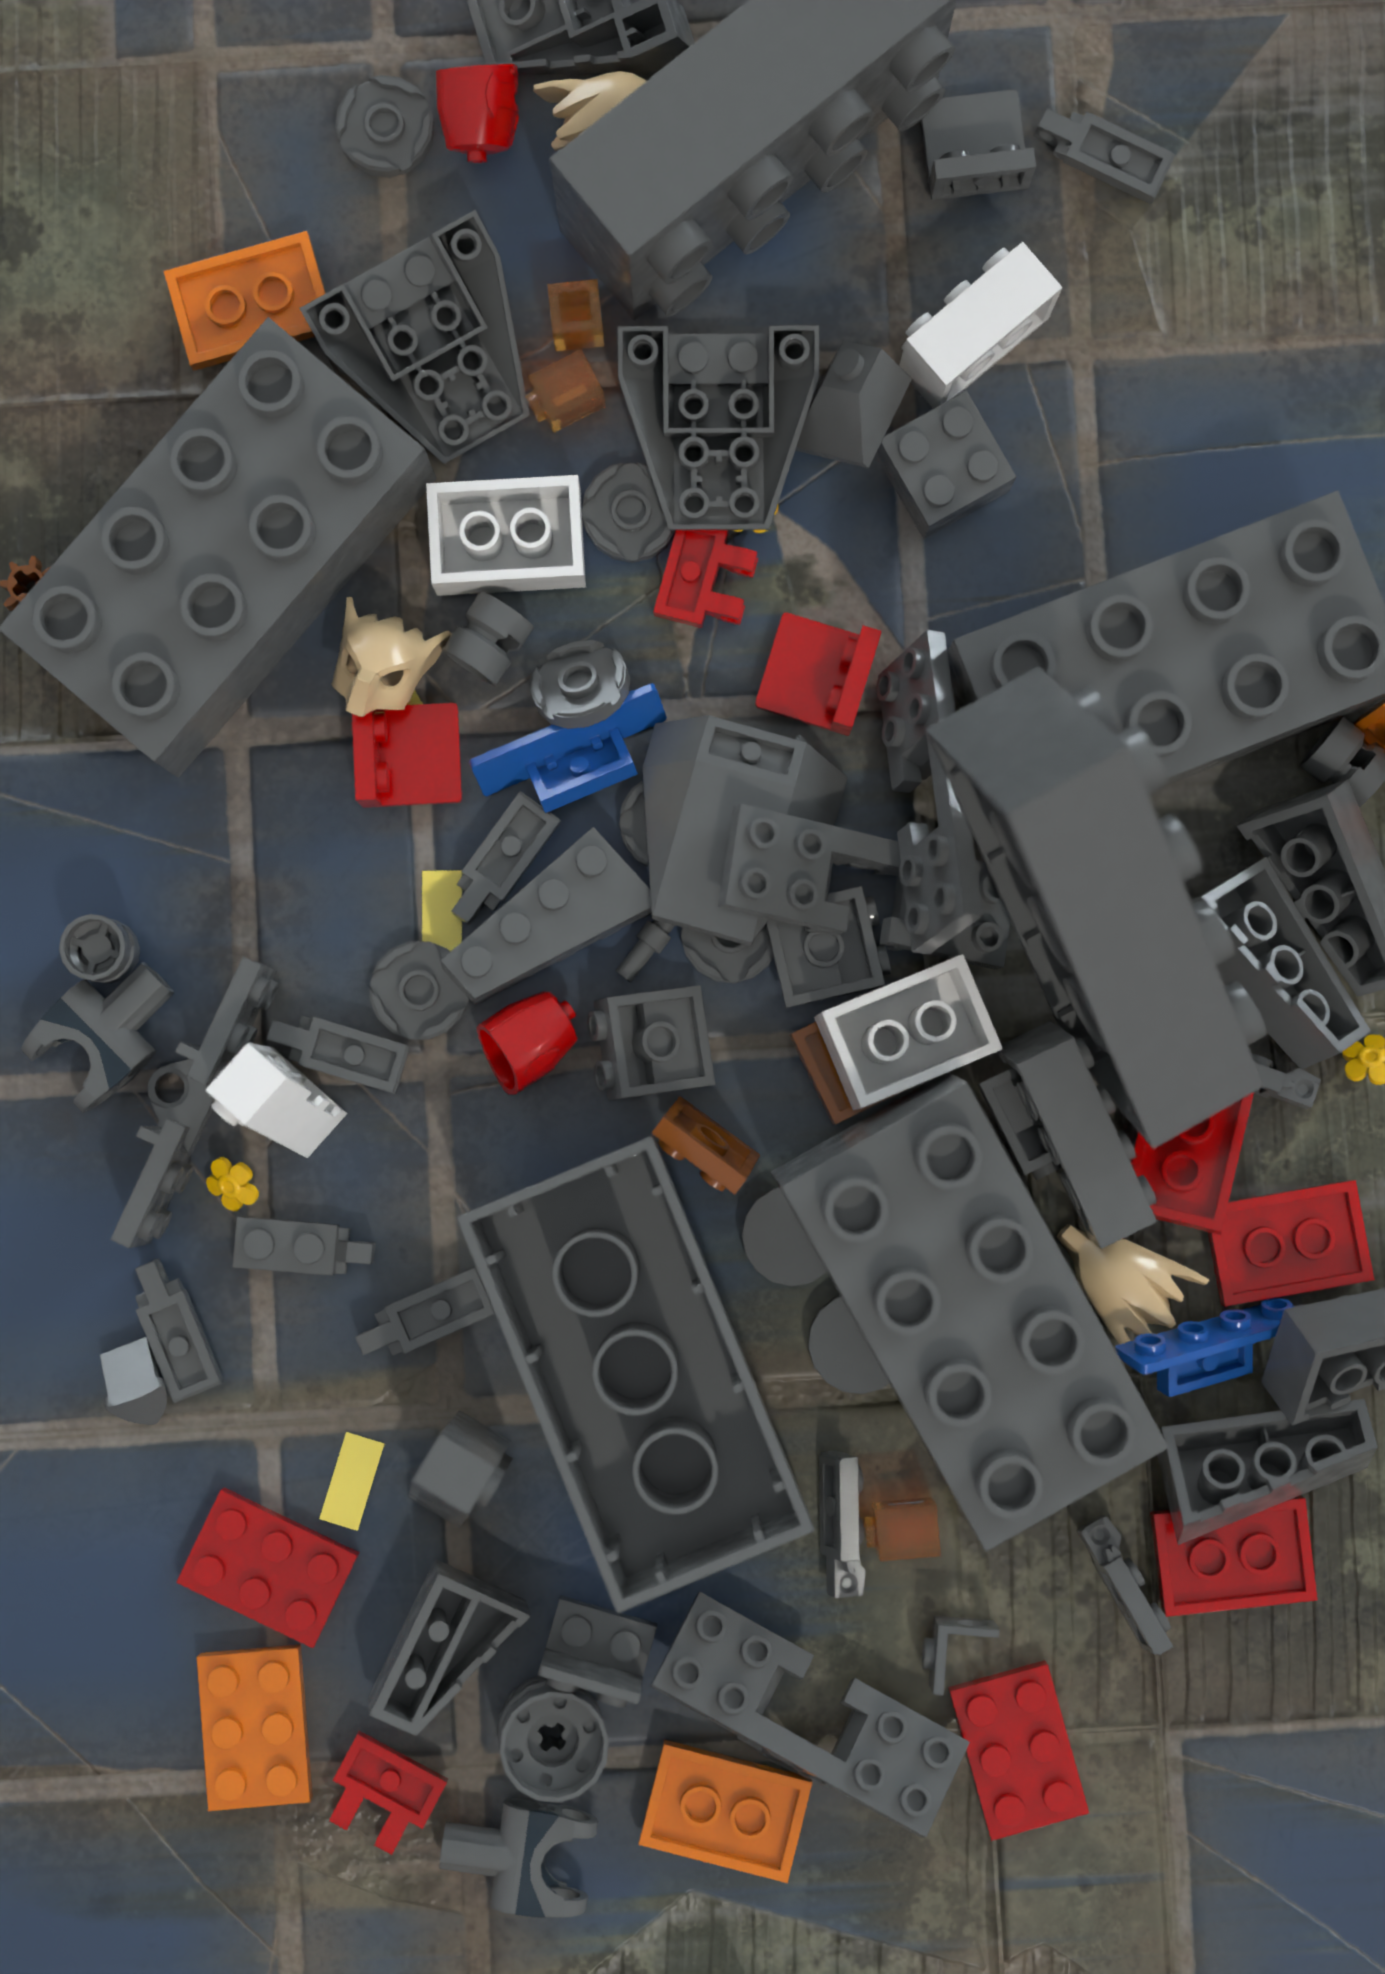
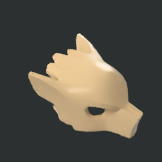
M618 71L586 80L564 79L535 84L533 90L538 96L549 103H558L552 109L553 116L565 119L562 127L556 131L557 137L551 143L552 148L555 151L561 150L644 84L646 80L633 73Z
M347 597L340 651L331 683L332 687L346 698V711L363 717L376 709L404 710L406 704L410 702L418 682L427 670L435 664L451 633L445 631L425 641L422 632L418 628L405 632L403 619L394 616L378 621L377 614L358 617L353 597Z
M1069 1224L1063 1227L1057 1235L1058 1240L1074 1262L1075 1278L1090 1306L1103 1320L1119 1344L1130 1342L1125 1328L1137 1335L1152 1333L1147 1324H1159L1171 1329L1175 1326L1176 1322L1171 1314L1168 1298L1182 1303L1184 1295L1172 1280V1275L1202 1285H1206L1209 1282L1208 1278L1126 1239H1121L1101 1249L1088 1237L1087 1233Z

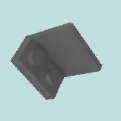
M1012 89L941 98L938 104L921 119L931 200L1029 189L1036 170L1034 147L1025 148L1017 90Z
M560 1595L538 1675L547 1678L546 1684L560 1691L575 1693L577 1687L596 1692V1698L608 1705L626 1707L627 1702L638 1704L642 1692L643 1675L656 1633L657 1623Z

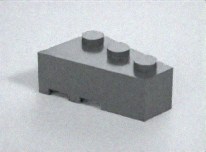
M435 1559L368 1696L369 1715L417 1736L462 1689V1684L483 1662L486 1664L493 1657L501 1643L517 1627L520 1628L531 1617L527 1601Z

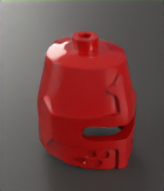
M473 65L437 70V110L446 147L450 151L467 154L468 163H486L487 154H496L509 150L510 146H512L519 120V106L515 103V95L518 94L517 65Z
M543 991L511 1003L476 1027L487 1061L498 1082L508 1095L518 1094L553 1071L555 1066L577 1042V1036L570 1021L576 1017L575 1011L566 1000L559 1003L551 992Z

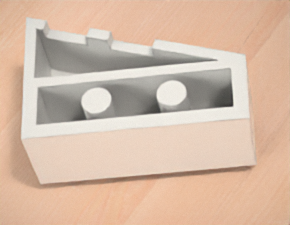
M247 1043L206 1089L216 1099L211 1105L212 1109L232 1126H235L237 1123L242 1126L245 1125L306 1158L314 1152L347 1115V1112L274 1047Z

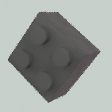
M967 390L884 436L875 454L923 539L1008 493L1017 478Z

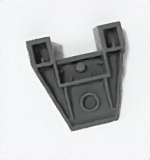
M467 0L486 65L516 64L518 74H607L618 71L633 74H655L695 43L685 9L676 0H640L632 3V0Z

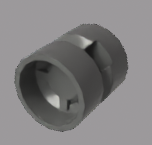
M480 591L465 613L468 624L466 627L455 628L442 648V652L474 676L492 686H497L511 664L508 658L509 652L520 651L533 631L534 626L502 601Z
M1341 716L1314 744L1300 763V767L1321 784L1328 781L1335 784L1348 779L1360 808L1385 781V749L1377 742L1369 745L1364 743L1365 733L1345 716Z
M88 914L76 918L67 925L60 938L59 952L63 964L70 973L81 979L112 984L124 980L134 971L139 962L140 946L137 936L130 927L103 915Z

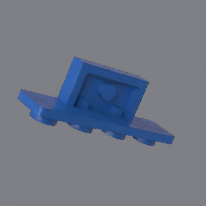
M650 683L636 690L629 691L621 707L604 721L589 727L572 729L550 725L474 757L469 761V764L485 796L531 778L545 813L637 775L635 765L623 739L655 726V723L664 722L667 716L655 685Z
M1283 1298L1265 1299L1260 1305L1243 1310H1226L1215 1318L1200 1322H1183L1176 1329L1158 1334L1146 1333L1138 1335L1133 1341L1117 1345L1116 1353L1121 1361L1141 1374H1150L1157 1371V1390L1167 1397H1172L1253 1373V1343L1276 1337L1284 1309L1292 1308L1294 1305L1291 1301Z

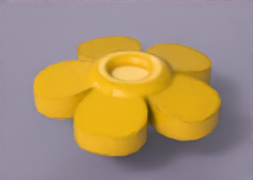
M1369 1034L1364 1038V1046L1357 1041L1342 1051L1343 1058L1349 1061L1345 1065V1075L1350 1080L1361 1081L1368 1074L1369 1081L1372 1084H1385V1038L1383 1036Z
M219 1157L211 1163L213 1174L206 1179V1185L212 1195L219 1196L223 1194L221 1202L225 1208L231 1211H238L243 1207V1204L252 1205L257 1201L259 1197L258 1189L254 1185L247 1183L253 1177L252 1170L248 1165L238 1162L232 1167L231 1162L225 1157Z

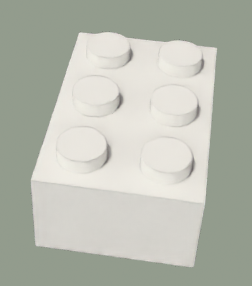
M1021 242L1011 252L1006 248H1002L995 253L982 267L985 273L973 284H970L967 280L961 282L945 297L944 302L947 305L933 317L929 312L923 314L905 332L908 338L901 347L903 353L899 366L912 378L910 383L933 409L959 395L1049 319L1063 287L1024 242Z
M578 475L426 483L431 584L437 596L478 594L480 591L497 593L586 587L581 489Z
M963 954L814 1016L853 1110L868 1106L1003 1049Z

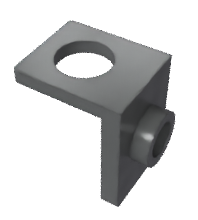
M934 1616L932 1638L924 1637L922 1645V1669H930L929 1686L933 1695H944L948 1634L999 1638L1000 1629L994 1620Z

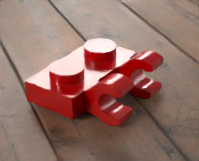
M728 530L676 531L653 610L654 616L703 628L707 614L727 623L741 625L745 605H743L744 599L713 592L719 567L741 576L754 578L759 560L757 558L758 552L726 544L729 534Z
M359 1731L332 1780L346 1789L329 1821L347 1830L364 1798L390 1811V1814L374 1846L392 1855L409 1822L421 1829L424 1828L448 1782V1778Z

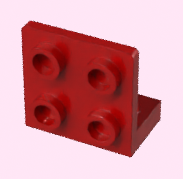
M783 613L755 701L756 708L849 736L882 631L862 625L860 634H856L791 613Z
M455 703L406 705L404 710L376 709L363 717L352 714L355 800L363 808L451 804L462 801L459 709Z

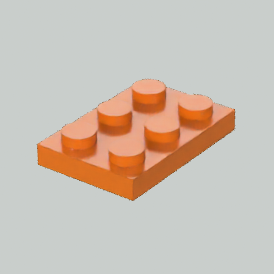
M307 231L164 271L189 364L193 371L230 361L267 317L297 342L315 337L299 308L326 294Z
M301 1644L200 1653L197 1656L208 1811L309 1803L313 1798Z
M664 1740L639 1837V1845L788 1883L813 1782L811 1779L793 1772Z

